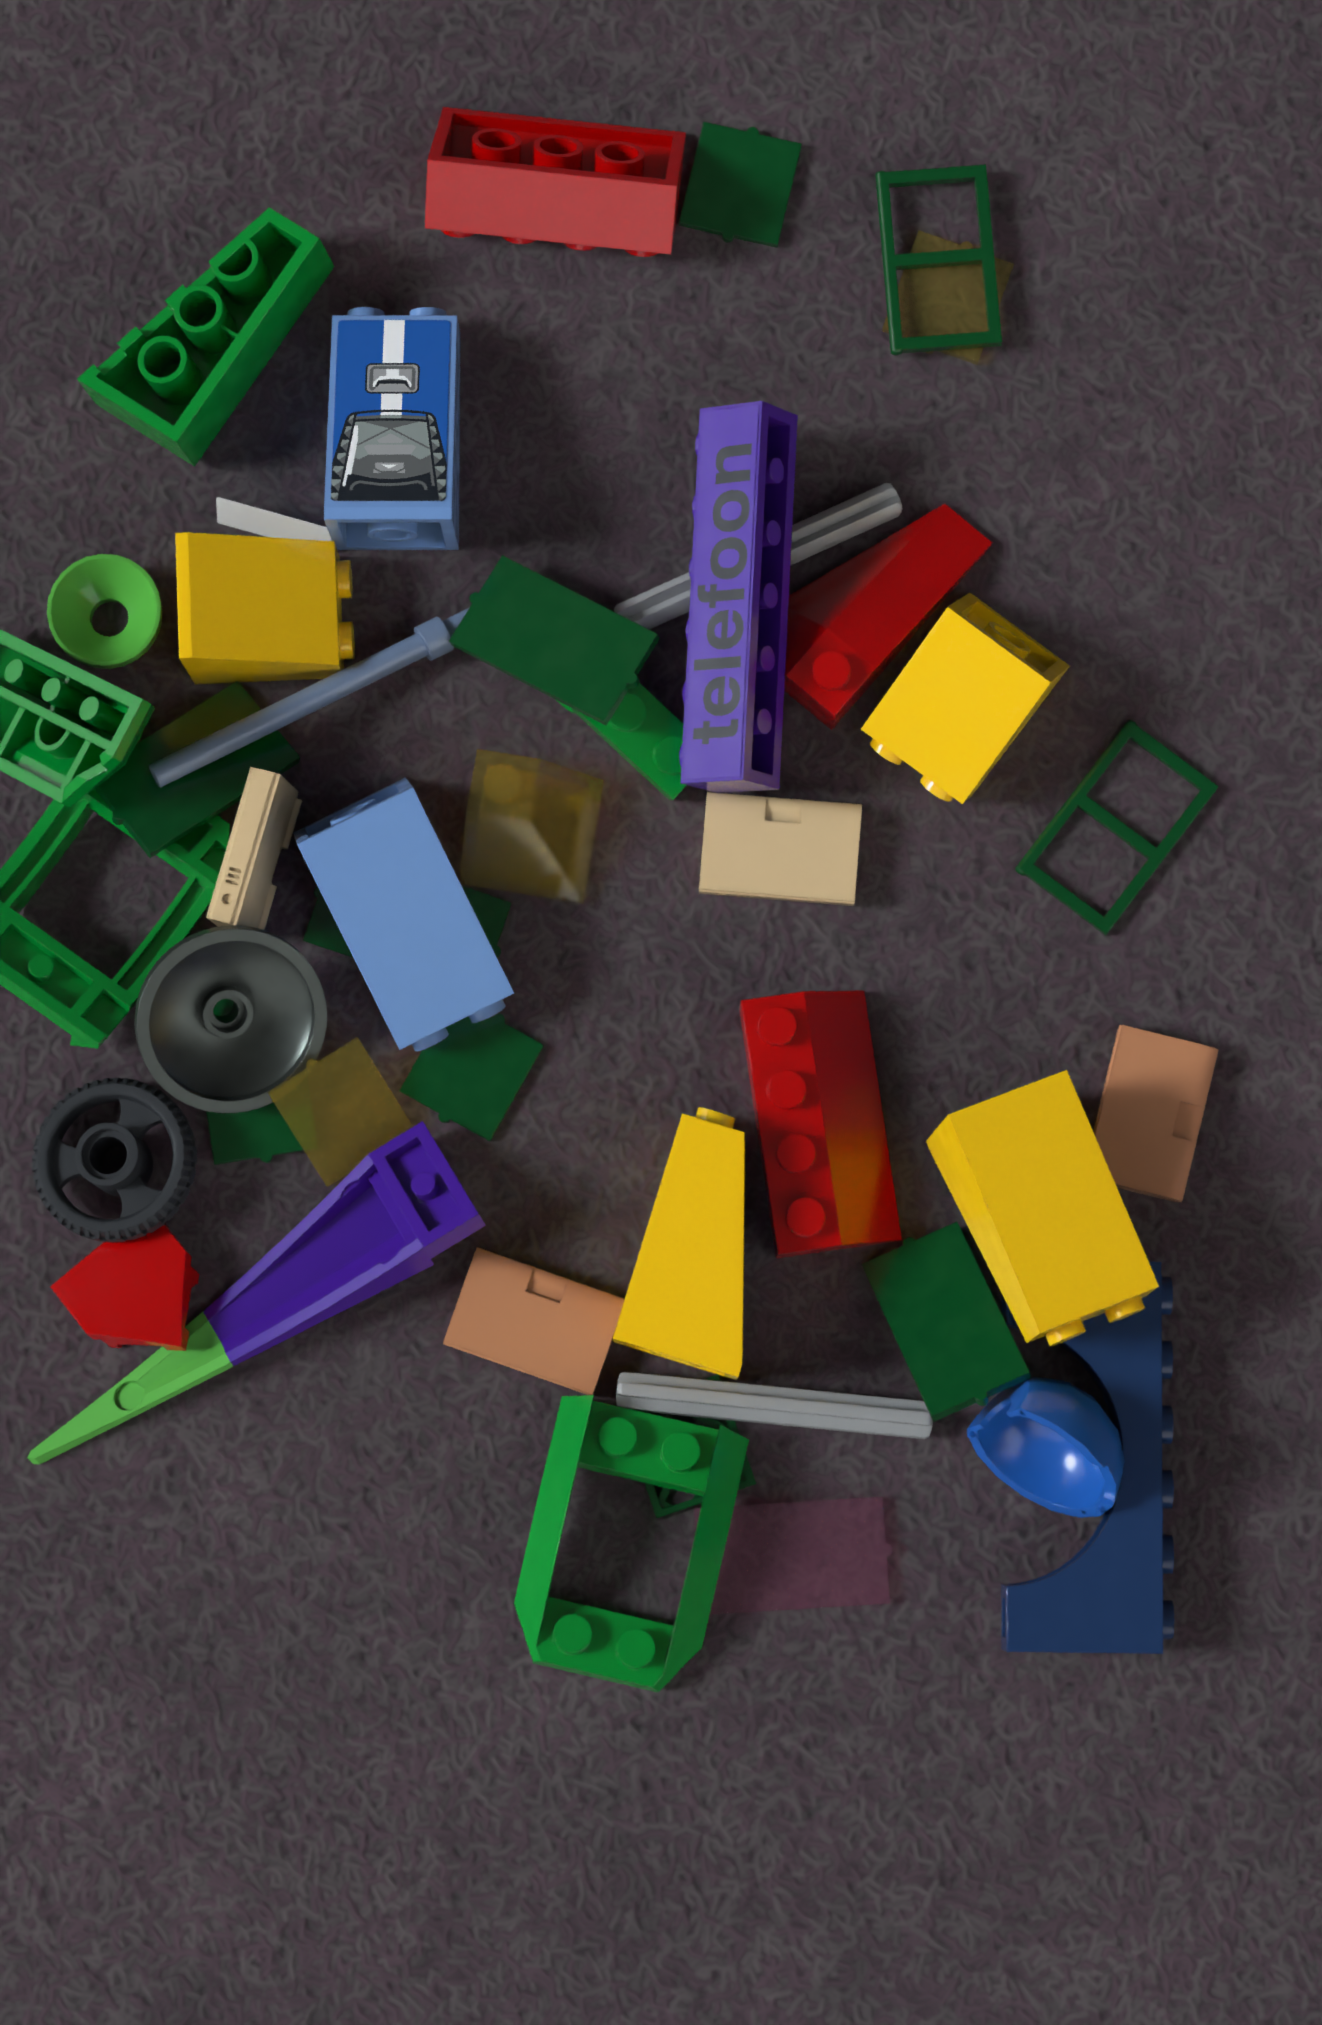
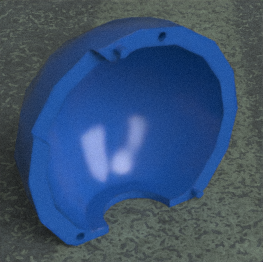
M1032 1377L1000 1392L980 1411L967 1428V1437L978 1457L996 1477L1023 1497L1051 1511L1077 1518L1099 1517L1113 1507L1118 1496L1125 1463L1119 1432L1095 1398L1071 1383L1062 1380Z

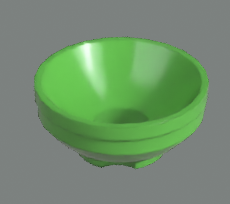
M97 554L74 562L60 574L53 584L48 597L47 618L55 641L67 655L79 663L94 668L112 669L126 666L138 660L155 642L162 625V602L153 579L141 566L119 555ZM106 602H116L123 605L127 609L129 616L124 630L111 637L100 635L94 630L92 625V617L95 610Z

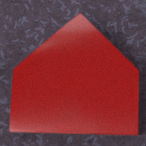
M166 1223L154 1232H149L146 1236L134 1240L103 1242L50 1286L85 1333L92 1339L102 1340L110 1348H121L122 1345L163 1346L166 1350L186 1351L189 1331L185 1328L191 1290L193 1286L198 1285L199 1273L191 1267L192 1256Z

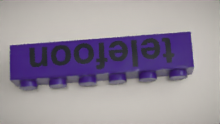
M764 401L701 408L699 414V433L695 441L697 472L696 491L692 501L694 530L692 557L689 562V576L691 580L689 619L686 624L688 647L686 681L682 691L684 702L683 743L679 751V761L681 765V784L716 793L779 790L798 415Z

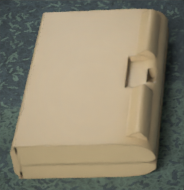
M254 767L249 769L206 916L208 920L218 927L241 925L265 929L277 886L272 885L275 867L280 851L289 847L302 800L297 799L299 792L281 774Z
M707 792L699 894L854 906L862 804Z

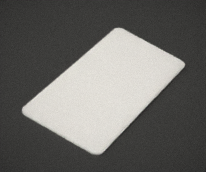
M216 498L217 522L219 524L266 537L332 541L327 527L224 498Z

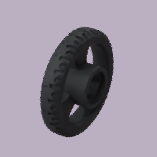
M105 1078L86 1083L83 1087L74 1089L50 1110L51 1113L45 1117L39 1128V1135L35 1139L32 1171L34 1172L33 1178L41 1201L59 1223L70 1231L91 1240L125 1242L126 1240H134L146 1236L149 1232H154L177 1213L180 1205L185 1202L190 1192V1186L194 1182L197 1148L192 1128L186 1116L178 1105L165 1093L138 1080ZM107 1102H120L121 1115L118 1124L101 1123L91 1127L81 1136L76 1148L67 1146L62 1141L72 1123L87 1110ZM161 1123L164 1124L168 1131L173 1151L171 1172L162 1191L154 1190L146 1185L153 1172V1156L149 1147L142 1141L146 1132ZM116 1146H125L127 1158L123 1167L115 1173L104 1174L102 1163L106 1153ZM83 1176L104 1192L121 1197V1216L118 1219H103L85 1214L69 1201L62 1188L72 1179Z

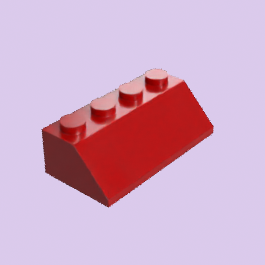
M443 107L427 159L425 229L441 230L448 236L458 238L470 237L474 234L501 236L506 241L515 244H529L536 240L563 243L568 248L581 251L592 250L596 247L624 249L627 253L638 257H651L658 253L671 254L677 221L686 132Z
M864 990L802 991L741 1000L739 1011L776 1258L901 1241L902 1236Z

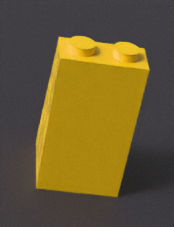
M1067 1070L946 1116L926 1140V1143L1026 1343L1046 1336L1049 1345L1054 1346L1085 1333L1086 1329L1082 1321L1105 1313L1108 1322L1112 1323L1145 1309L1141 1298L1157 1289L1159 1285Z
M698 1107L695 1117L683 1113L681 1115L616 1325L613 1341L623 1346L737 1380L743 1359L745 1132L733 1129L735 1118L714 1110Z

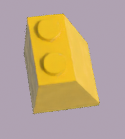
M193 532L175 533L179 659L194 684L324 679L343 670L344 659L355 658L353 622H342L341 598H352L350 560L340 561L334 541Z
M968 593L946 608L861 730L872 737L870 746L883 758L897 765L904 761L923 775L920 779L921 784L933 795L946 802H951L955 798L963 804L981 785L1070 665L976 596Z

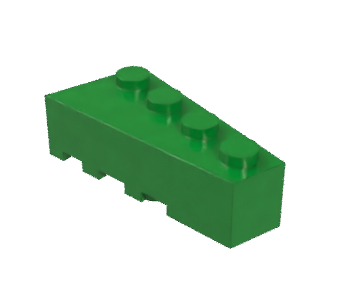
M270 207L209 261L211 267L187 288L182 284L165 300L167 306L139 330L135 326L118 341L117 344L120 348L98 368L93 364L77 378L95 404L194 467L335 267L319 237Z

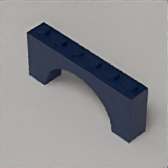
M1149 1262L1159 1287L1144 1298H1141L1145 1306L1144 1310L1112 1323L1108 1322L1105 1313L1082 1321L1086 1329L1085 1333L1058 1344L1086 1369L1100 1390L1107 1405L1111 1421L1119 1432L1125 1463L1118 1496L1113 1507L1104 1513L1093 1535L1070 1560L1041 1577L1019 1583L1001 1584V1649L1006 1652L1163 1654V1639H1173L1174 1605L1172 1600H1163V1574L1173 1573L1174 1542L1172 1535H1163V1509H1172L1174 1481L1172 1470H1162V1444H1171L1173 1440L1172 1406L1162 1405V1379L1172 1378L1173 1347L1171 1341H1162V1315H1171L1173 1286L1170 1276H1162L1161 1262ZM1001 1293V1314L1008 1328L1019 1329Z

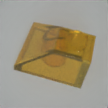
M477 749L466 812L460 884L584 904L604 780L538 758Z

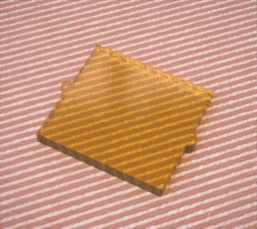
M919 230L910 253L973 249V246L969 241H964L959 245ZM994 257L998 302L1000 305L1014 264ZM981 264L908 269L903 271L898 284L902 338L987 331ZM886 317L882 331L889 334L888 317ZM984 347L942 350L939 352L978 365ZM929 351V352H925V353H927V354H932V353H934L935 351Z
M358 1037L319 1061L309 1059L306 1063L307 1069L268 1092L327 1187L349 1174L369 1153L413 1127Z

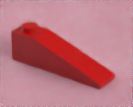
M943 504L789 595L784 691L832 730L991 547L992 542L948 505Z

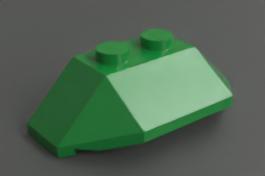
M0 629V771L52 799L72 807L126 765L155 708L146 700Z

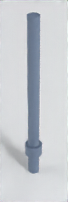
M469 608L443 621L436 616L414 627V635L150 764L149 769L155 782L161 788L424 657L432 661L453 651L454 647L450 644L449 640Z

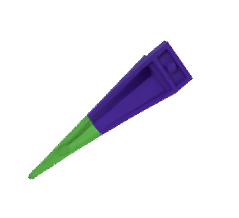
M424 1122L418 1123L369 1153L275 1247L209 1307L185 1326L189 1331L186 1351L166 1350L162 1346L106 1393L32 1449L27 1458L33 1464L38 1465L433 1266V1257L486 1226Z

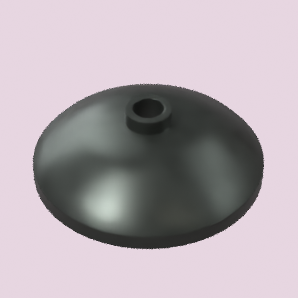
M241 925L214 927L192 934L181 940L161 956L152 967L137 999L134 1023L135 1035L142 1059L149 1072L158 1084L173 1097L189 1106L208 1112H246L261 1108L280 1099L298 1085L310 1071L325 1039L327 1028L326 999L320 980L312 966L286 940L255 927ZM222 999L233 1000L234 1008L229 1014L218 1016L213 1013L218 1001Z

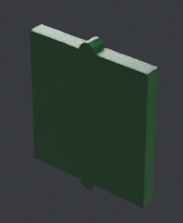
M703 122L679 226L722 235V239L726 243L732 242L735 238L777 248L802 144L761 135L756 127H749L747 131Z
M496 1014L477 1023H472L469 1016L447 1026L446 1029L449 1035L437 1044L421 1051L399 1092L439 1113L438 1118L442 1123H448L451 1120L491 1142L544 1047L543 1044L505 1024V1018L502 1014Z

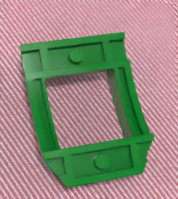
M95 789L72 807H68L53 799L27 837L0 869V985L71 1035V1046L98 1049L137 1003L141 987L155 963L171 947L189 936L209 907L229 841L230 824L218 815L156 854L188 877V879L140 946L114 978L110 979L19 914L83 829L93 812H96L134 839L123 824L116 825L113 823L112 810Z
M594 1395L562 1396L514 1601L524 1638L534 1664L659 1693L678 1674V1671L702 1649L749 1439L720 1425L718 1430L593 1401ZM578 1468L703 1496L674 1626L549 1597Z

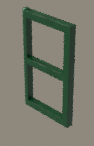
M986 164L891 172L878 171L875 177L891 354L897 356L902 353L1001 346L1002 335ZM974 181L980 248L895 254L889 188ZM981 264L987 331L902 338L896 270Z
M1128 720L1021 859L1015 870L1018 874L1028 877L1106 936L1219 786L1139 728L1135 721ZM1129 739L1200 790L1157 848L1086 796ZM1077 807L1148 859L1104 917L1034 865Z

